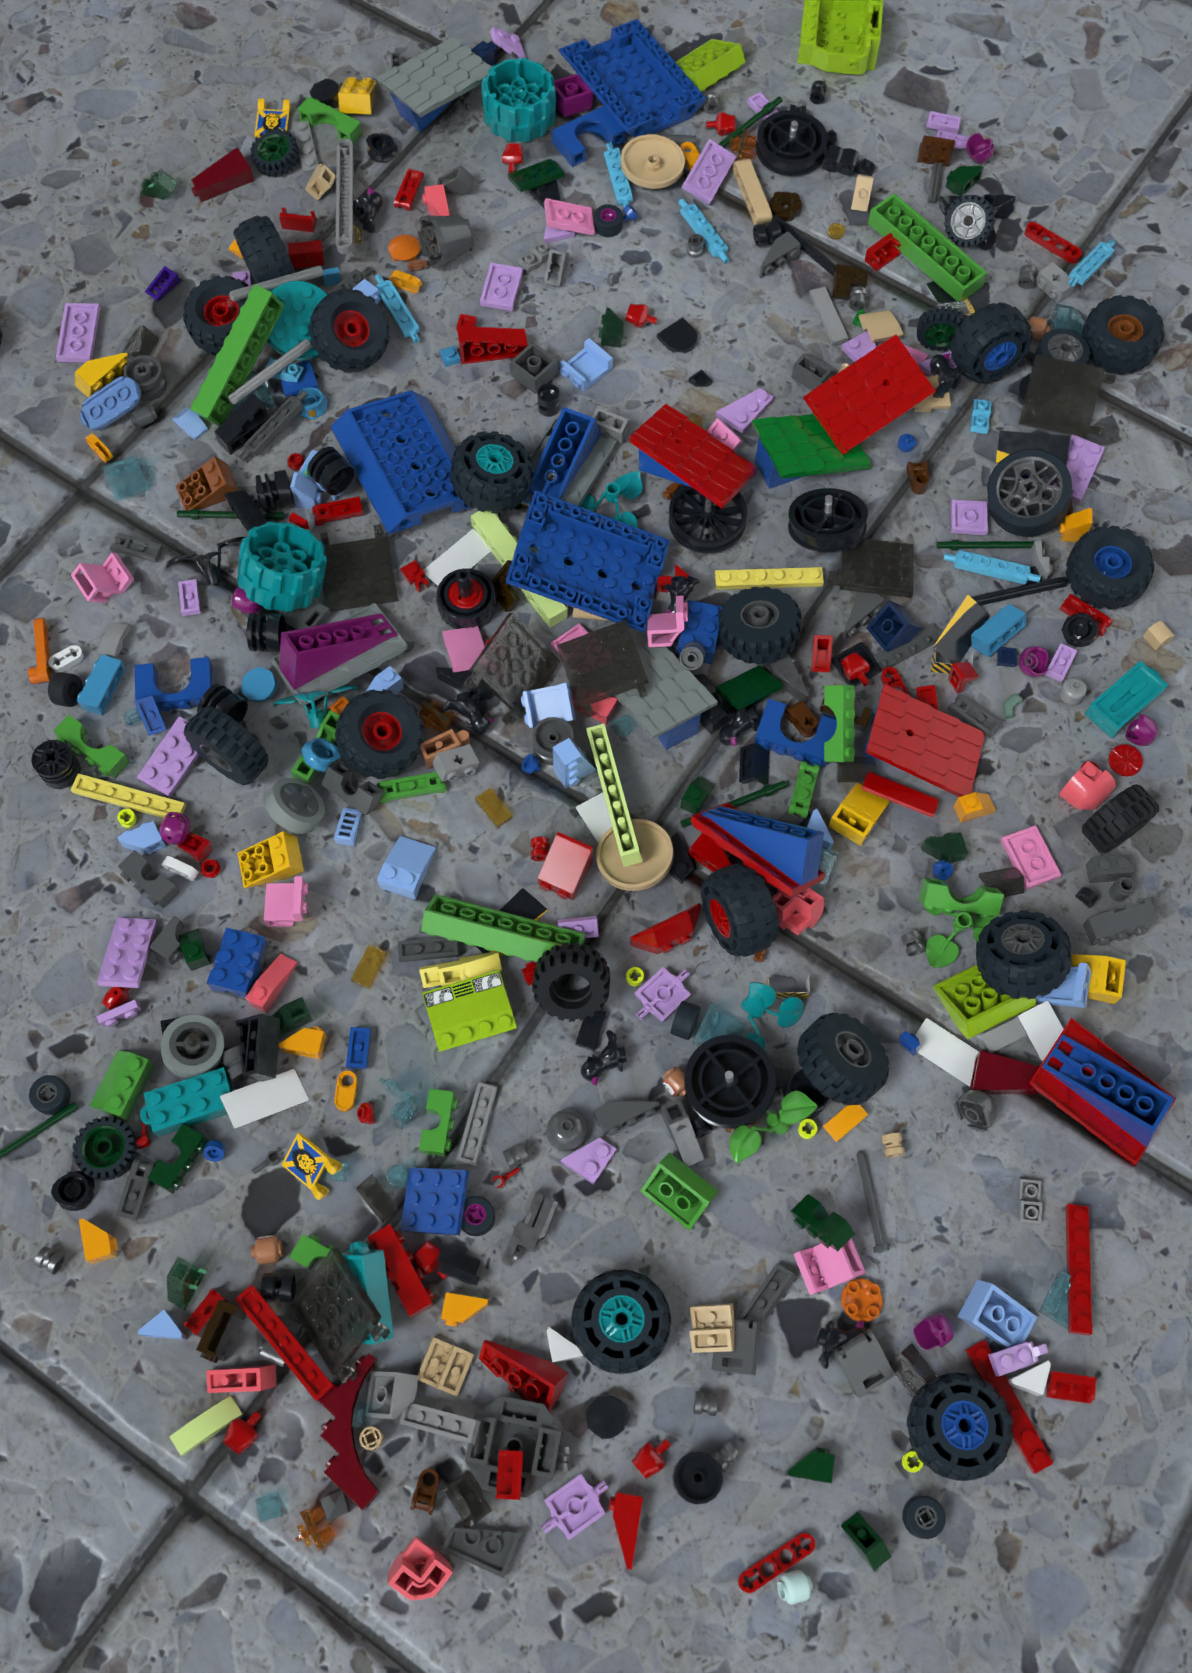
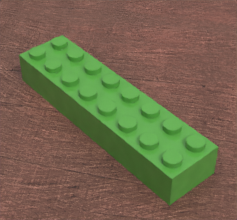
M895 193L871 209L868 224L883 237L889 233L893 234L892 236L901 244L900 247L896 245L895 247L957 302L961 303L983 287L987 272Z
M256 284L249 291L248 298L245 304L242 305L239 316L233 322L232 329L225 338L222 349L217 353L216 360L209 369L206 380L201 384L200 391L192 402L190 410L217 427L227 419L234 406L228 400V395L245 384L285 307L272 292Z
M437 894L434 895L424 910L421 927L422 932H426L431 936L437 935L445 937L450 941L456 940L464 942L469 946L475 945L483 947L488 951H498L507 956H517L523 960L535 962L542 957L546 950L551 951V947L555 945L562 946V943L569 942V945L580 943V946H584L586 933Z

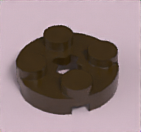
M778 191L771 198L769 207L773 215H778L785 222L794 220V217L800 215L802 202L799 199L798 193Z

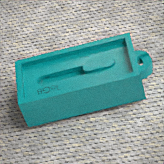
M1140 660L1094 700L1084 714L1113 739L1139 713H1142L1158 699L1168 687V684L1161 679V674L1154 670V668L1147 667Z
M223 1067L143 1093L146 1106L140 1111L141 1121L151 1126L152 1132L160 1137L178 1131L182 1124L191 1127L228 1115L220 1098L221 1095L233 1091L227 1070Z
M354 1242L350 1245L349 1251L336 1254L346 1342L374 1345L394 1338L385 1257L383 1250H371L365 1242Z

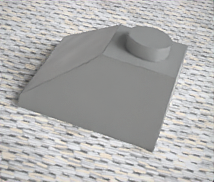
M371 1371L364 1417L396 1419L415 1399L418 1376L398 1372Z

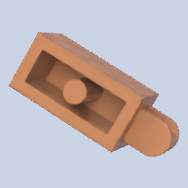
M450 729L421 743L420 755L428 769L434 767L432 763L436 753L468 745L470 743L469 733L466 730L454 733Z

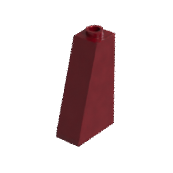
M237 147L191 179L193 184L191 190L195 197L198 196L202 203L253 182L252 170Z
M979 1051L975 1057L969 1091L980 1090L989 1095L1041 1094L1029 1084L1040 1066Z

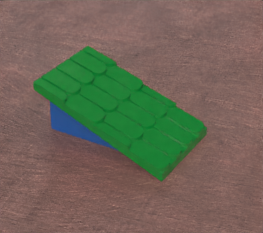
M814 414L790 415L777 418L774 416L752 420L751 424L759 437L755 464L769 489L805 476L871 469L872 465L868 456L862 450L861 444L842 455Z

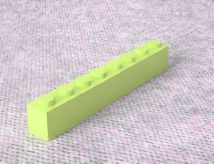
M478 511L471 515L472 527L500 564L503 566L507 560H512L518 540L515 536H511L507 525L501 523L499 515L490 511H485V513ZM519 588L549 628L568 618L567 605Z
M605 724L586 728L623 867L640 863L642 858Z

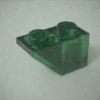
M160 169L157 172H153L149 179L145 178L143 180L140 194L164 200L173 193L177 181L163 169Z
M606 307V312L602 314L601 318L603 328H599L598 337L601 338L602 346L621 348L624 323L610 308Z
M949 832L937 838L936 836H930L924 840L921 846L923 852L939 861L946 860L949 863L963 861L968 854L961 832Z
M303 997L284 1004L271 1015L281 1019L279 1036L313 1022Z
M177 1257L167 1275L168 1301L186 1310L207 1270L191 1261Z

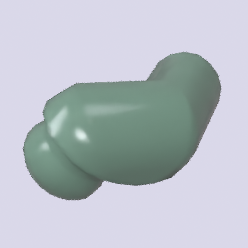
M1012 694L1003 703L1005 719H1013V707L1022 703L1023 699L1018 694Z

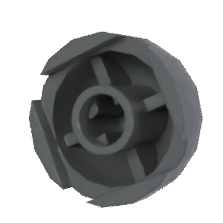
M970 1090L964 1093L954 1105L959 1119L962 1121L964 1117L970 1123L967 1126L978 1132H984L990 1128L997 1117V1106L993 1098L980 1090Z
M573 1110L558 1111L550 1118L547 1124L546 1133L548 1141L555 1149L562 1152L577 1150L586 1140L587 1126L585 1120Z

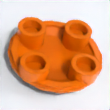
M404 234L394 237L389 242L388 250L394 261H413L417 259L420 245L417 238Z
M863 1278L854 1279L847 1283L841 1294V1305L845 1313L852 1320L858 1322L860 1320L862 1322H869L879 1316L883 1304L880 1287L872 1281Z

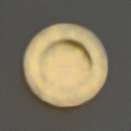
M839 223L831 224L828 228V236L834 240L841 239L844 236V226Z

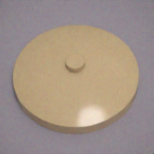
M648 134L638 136L624 146L620 164L624 175L634 184L644 188L659 189L672 185L681 177L684 171L685 157L681 148L671 139L660 135Z
M631 819L642 862L623 867L613 827L608 829L600 839L596 850V861L601 875L612 886L626 891H640L658 884L668 874L673 863L674 851L669 835L658 824L644 819Z

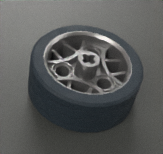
M1025 449L1008 455L996 465L989 477L987 486L989 511L998 526L1016 536L1031 537L1049 532L1059 525L1070 508L1072 481L1068 468L1061 459L1044 450ZM1027 474L1030 477L1028 479H1023L1021 476ZM1048 475L1051 479L1048 483H1045L1040 478ZM1004 484L1014 485L1011 492L1002 488ZM1045 495L1051 496L1049 500H1044L1042 497ZM1013 503L1020 504L1018 507H1012L1011 505ZM1039 510L1040 514L1029 516L1028 512Z

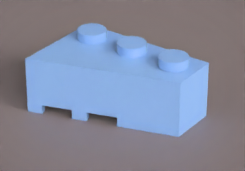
M570 738L553 747V769L565 789L569 786L577 785L581 779L597 771L586 753L577 747Z

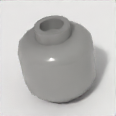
M1079 678L1067 679L1060 689V698L1067 704H1078L1087 692L1086 684Z

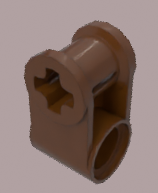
M923 460L919 463L907 462L906 469L911 490L913 493L921 495L926 492L930 479L927 461Z
M799 701L785 710L786 718L803 737H812L815 734L818 720L803 701Z
M428 1468L420 1473L410 1510L418 1509L428 1512V1515L433 1514L441 1480L437 1469ZM427 1472L435 1475V1483L433 1485H427L424 1481V1476Z

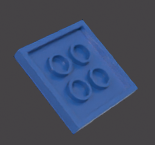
M410 1167L400 1231L460 1236L469 1172L466 1170Z

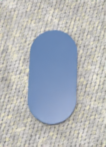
M119 377L88 397L82 404V411L80 410L82 423L92 430H102L133 410L141 398L139 384L131 378Z

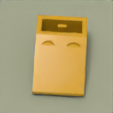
M355 77L345 79L338 92L339 112L371 114L374 107L376 80H372V78L357 80Z
M125 352L85 362L75 371V386L87 398L114 381L117 376L124 375L128 354Z
M857 782L832 816L828 827L862 846L890 801L862 790V785Z
M284 831L237 853L244 888L288 879L304 872L298 838Z
M1071 954L1072 967H1078L1079 963H1087L1092 971L1087 999L1115 1004L1122 998L1126 960L1109 956Z

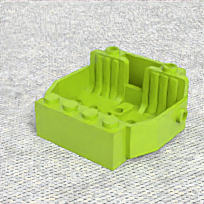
M804 0L797 63L812 65L823 71L861 75L865 73V70L874 71L881 39L883 0Z

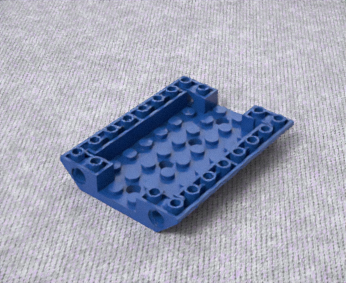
M638 19L612 28L610 40L591 46L586 39L559 49L561 55L622 128L634 138L648 135L649 133H657L691 119L706 101V97Z
M410 390L347 409L331 425L337 441L349 463L355 467V474L388 535L420 525L422 515L449 506L453 513L471 508L465 504L464 499L458 497L454 491L453 484H451L450 468L456 448L425 396ZM387 413L391 416L385 417L382 414ZM402 439L405 442L399 443L397 440ZM412 466L420 467V469L415 470ZM431 492L435 494V496H428L427 493Z
M535 490L505 583L644 633L653 604V592L657 578L663 568L670 540ZM530 547L537 548L539 552H531ZM564 560H570L573 563V565H566L564 563ZM598 572H604L606 578H601ZM632 584H637L640 590H634Z

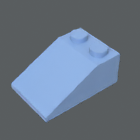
M400 836L377 878L379 888L416 900L436 847Z
M977 1279L958 1318L996 1343L1008 1348L1026 1341L1037 1316L995 1285Z

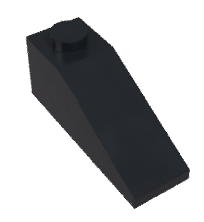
M436 667L437 679L460 692H470L472 696L475 694L480 695L479 700L490 699L493 681L492 671L466 670L453 672L452 668Z

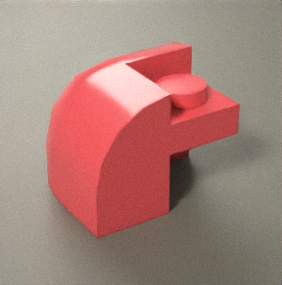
M1087 761L1069 780L1059 795L1079 810H1096L1113 793L1116 783L1107 770L1102 772L1091 762Z
M810 888L792 897L780 890L772 897L776 905L777 916L779 917L778 926L783 930L788 928L796 935L802 933L807 927L812 929L820 919L824 909V897Z
M415 1536L403 1553L400 1551L394 1560L387 1580L388 1584L404 1597L412 1601L423 1600L435 1596L452 1575L453 1570L448 1560L435 1547H430Z

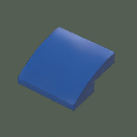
M310 360L295 363L304 368L297 382L280 380L285 397L298 394L302 389L308 387L318 389Z

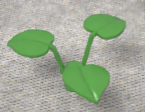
M948 888L950 895L955 897L954 893ZM925 908L928 913L934 916L939 915L943 911L945 915L955 917L952 921L955 929L948 939L943 935H934L926 942L925 953L929 965L933 968H942L954 962L958 956L959 948L957 944L950 941L955 934L970 927L971 930H974V940L978 942L979 934L983 928L995 917L986 918L977 915L972 922L971 916L965 912L958 914V912L944 911L942 908H935L934 910Z
M793 1091L783 1098L781 1102L782 1109L779 1110V1114L772 1113L769 1109L767 1110L768 1117L766 1123L768 1128L752 1126L749 1129L745 1125L738 1127L732 1133L729 1143L730 1153L734 1161L739 1164L759 1149L762 1140L758 1131H767L770 1134L774 1131L776 1134L782 1135L787 1132L789 1125L796 1124L813 1113L818 1107L817 1104L804 1093Z

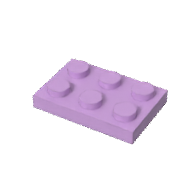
M490 263L480 298V306L513 311L523 275V268Z

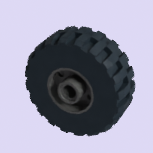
M770 587L743 589L738 594H733L729 601L727 600L723 604L719 612L720 642L724 649L737 660H743L749 664L756 663V665L774 663L778 659L785 658L799 644L801 636V610L787 593L784 594L779 589H770Z
M208 706L201 708L185 726L184 736L191 747L218 772L238 784L248 785L253 783L268 765V754L260 742L240 723L219 709Z
M824 1014L816 1019L800 1036L797 1055H799L798 1061L803 1068V1073L815 1089L817 1088L823 1096L829 1097L833 1102L843 1103V1105L863 1104L887 1082L889 1059L885 1054V1048L880 1044L878 1037L870 1031V1028L860 1023L858 1019L851 1018L847 1014Z

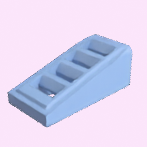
M343 808L334 836L336 844L355 846L362 813L358 809ZM347 813L356 814V818L347 816ZM345 820L354 821V824L346 823ZM344 826H345V827H352V830L343 829V828H344ZM342 833H348L350 836L342 835Z

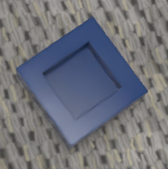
M905 1030L900 1035L899 1043L914 1056L920 1049V1041L914 1034H909Z

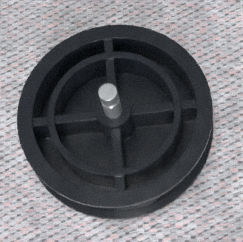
M796 110L776 112L768 116L759 126L756 154L760 162L767 169L785 176L804 175L812 172L822 163L828 140L827 132L822 123L808 113Z
M835 488L811 490L798 496L789 508L788 531L791 538L800 546L812 551L832 553L847 550L858 544L864 538L867 531L868 510L865 503L858 496L845 490Z
M721 1035L707 1040L693 1052L686 1065L684 1086L689 1103L698 1116L711 1125L725 1129H737L742 1125L748 1126L756 1122L767 1112L775 1095L776 1076L770 1057L757 1043L738 1035Z

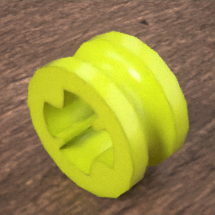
M123 809L118 813L117 819L123 827L130 828L136 824L137 817L132 810ZM129 815V816H130V818H128L129 821L125 822V820H124L123 818L126 819L125 816Z
M638 967L630 968L626 973L627 983L634 987L642 984L644 979L643 971ZM633 973H637V976L640 975L637 981H633V978L630 979Z
M811 1119L803 1120L798 1127L799 1135L804 1139H811L815 1136L817 1124ZM806 1124L813 1128L810 1134H806V1131L804 1132L802 1129Z
M909 1451L903 1455L902 1465L906 1471L918 1472L922 1469L923 1463L915 1451ZM915 1456L917 1458L915 1462H918L917 1467L912 1466L910 1468L908 1466L910 1462H907L908 1457L913 1458Z

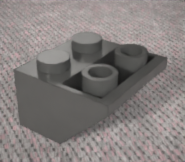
M803 354L793 365L791 378L813 390L836 375L839 370L812 354Z

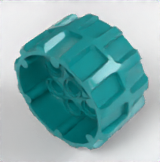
M527 58L505 59L502 63L492 66L488 70L489 74L483 78L481 84L483 118L486 125L491 127V132L495 136H500L511 143L514 141L528 143L533 139L546 135L548 128L552 127L555 123L556 89L551 72L548 73L544 69L543 64L530 61Z
M271 521L266 522L262 526L253 527L248 531V537L243 538L241 541L238 562V586L245 591L246 597L251 602L264 606V609L292 612V610L302 607L305 609L311 605L313 598L320 596L327 564V557L324 555L325 547L321 541H318L313 536V532L295 526L294 523H275Z

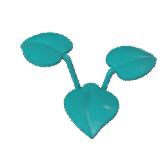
M640 471L627 473L617 478L614 482L607 484L605 492H602V496L596 504L594 498L587 494L579 507L594 512V509L606 498L608 502L615 503L617 516H613L612 519L637 528V519L632 513L624 512L620 515L618 500L622 495L626 499H634L641 494L642 482Z
M343 685L328 692V695L324 698L322 711L320 707H315L314 699L326 694L327 692L324 690L300 692L294 694V696H288L275 701L273 706L299 703L295 697L311 703L312 706L310 712L307 705L303 706L307 718L309 717L310 727L320 728L324 715H327L328 696L348 689L358 691V688L356 686Z
M750 982L748 997L742 1001L741 1008L748 1014L747 1019L750 1020L755 1034L748 1033L745 1038L754 1041L765 1050L766 1041L763 1037H759L760 1032L754 1018H760L765 1011L778 1017L777 1024L780 1027L788 1028L800 1020L805 1004L798 997H788L780 1004L779 1012H774L767 1007H770L775 1002V990L764 983Z

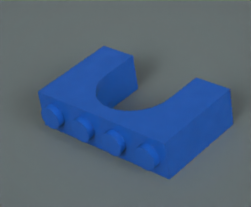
M605 106L552 130V143L571 167L586 161V149L577 139L583 133H598L604 137L609 145L612 142L613 147L626 142V131Z
M210 658L190 659V682L184 690L174 694H167L158 690V672L153 663L134 665L135 700L153 694L160 711L165 712L171 709L185 710L190 707H198L204 693L214 685L213 665Z
M768 699L754 743L766 750L775 751L779 755L791 756L798 761H807L812 765L817 764L825 767L827 762H824V743L829 741L835 734L837 720L822 715L817 732L812 739L802 743L793 742L783 735L780 728L786 704Z

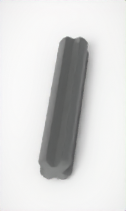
M937 162L933 165L927 200L933 204L937 199L942 164Z

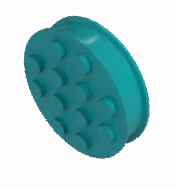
M290 281L277 286L271 291L285 307L267 343L281 356L304 339H308L311 343V336L309 334L310 317L317 304L327 295L323 290L311 283ZM311 347L295 359V361L312 360L317 358L319 354Z

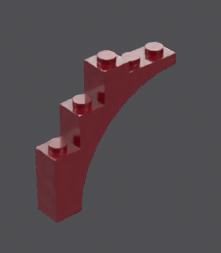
M371 1354L367 1356L362 1355L355 1363L357 1366L352 1373H346L340 1380L341 1386L339 1387L333 1383L334 1387L319 1400L335 1417L334 1420H328L322 1427L324 1432L320 1436L339 1454L337 1457L333 1455L325 1464L327 1469L324 1473L361 1510H366L380 1493L378 1488L369 1479L360 1462L355 1446L353 1428L359 1392L367 1375L377 1363V1360Z

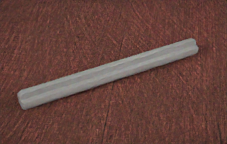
M321 266L257 283L256 285L272 291L277 286L286 282L306 281L323 275V270ZM254 285L230 291L229 297L231 301L234 302L248 298V293Z
M304 339L228 395V400L234 405L308 351L312 347L310 341Z

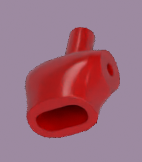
M720 112L716 117V121H706V128H716L717 134L721 136L733 133L735 131V115Z
M507 144L502 154L503 164L509 165L508 173L515 171V165L523 163V147L520 144Z
M630 303L625 320L633 326L641 328L645 322L656 324L657 318L648 315L649 308L647 305Z
M857 652L848 655L841 661L848 680L858 678L864 687L870 684L865 676L870 670V666Z
M110 988L101 1003L110 1010L123 1005L129 1000L128 991L130 988Z
M429 1240L412 1255L418 1267L425 1275L434 1271L433 1268L441 1250ZM437 1272V1274L443 1280L447 1277L446 1275Z
M255 1411L246 1422L238 1418L234 1419L222 1440L224 1444L238 1455L253 1445L258 1438V1433L253 1427L259 1421L261 1415Z
M666 1438L656 1448L647 1442L639 1449L631 1462L647 1480L666 1465L662 1454L671 1444Z

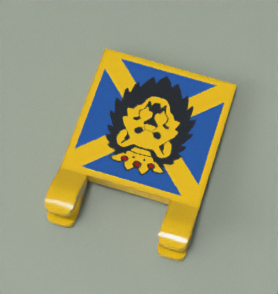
M258 99L255 137L260 138L259 134L263 133L265 135L267 130L270 133L271 129L277 131L279 128L282 131H288L289 114L291 111L289 99L283 100V110L266 109L265 99Z
M302 1133L297 1134L281 1164L306 1185L318 1200L322 1199L323 1196L326 1197L329 1193V1189L326 1186L317 1183L325 1167L331 1175L342 1169L341 1162L330 1158Z

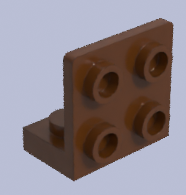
M924 135L919 146L917 162L933 165L937 162L941 163L942 166L949 167L955 140Z

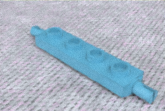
M610 142V146L609 143L606 144L608 151L603 153L618 206H624L625 208L634 200L628 178L621 169L619 148L614 149L612 142Z
M681 198L678 202L681 205V215L694 232L704 238V245L712 256L721 258L723 263L727 264L730 261V258L726 255L728 251L727 245L695 204H687L685 199Z
M1113 239L1109 240L1108 243L1100 242L1071 271L1068 276L1071 278L1068 282L1069 286L1073 287L1076 283L1083 285L1112 256L1115 251L1112 248L1115 245Z
M381 274L376 275L375 279L378 284L375 287L379 289L380 298L404 338L411 337L414 343L419 342L420 338L417 335L420 332L419 326L391 280H384Z
M959 550L956 555L945 553L943 559L954 562V568L1024 585L1028 580L1039 583L1041 575L1030 573V566Z

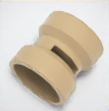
M890 1133L881 1136L882 1143L885 1145V1158L905 1155V1149L901 1145L903 1140L901 1133Z
M366 1427L360 1434V1444L367 1450H377L383 1444L384 1435L376 1427Z

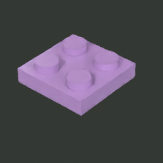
M951 500V533L987 535L988 517L986 501Z

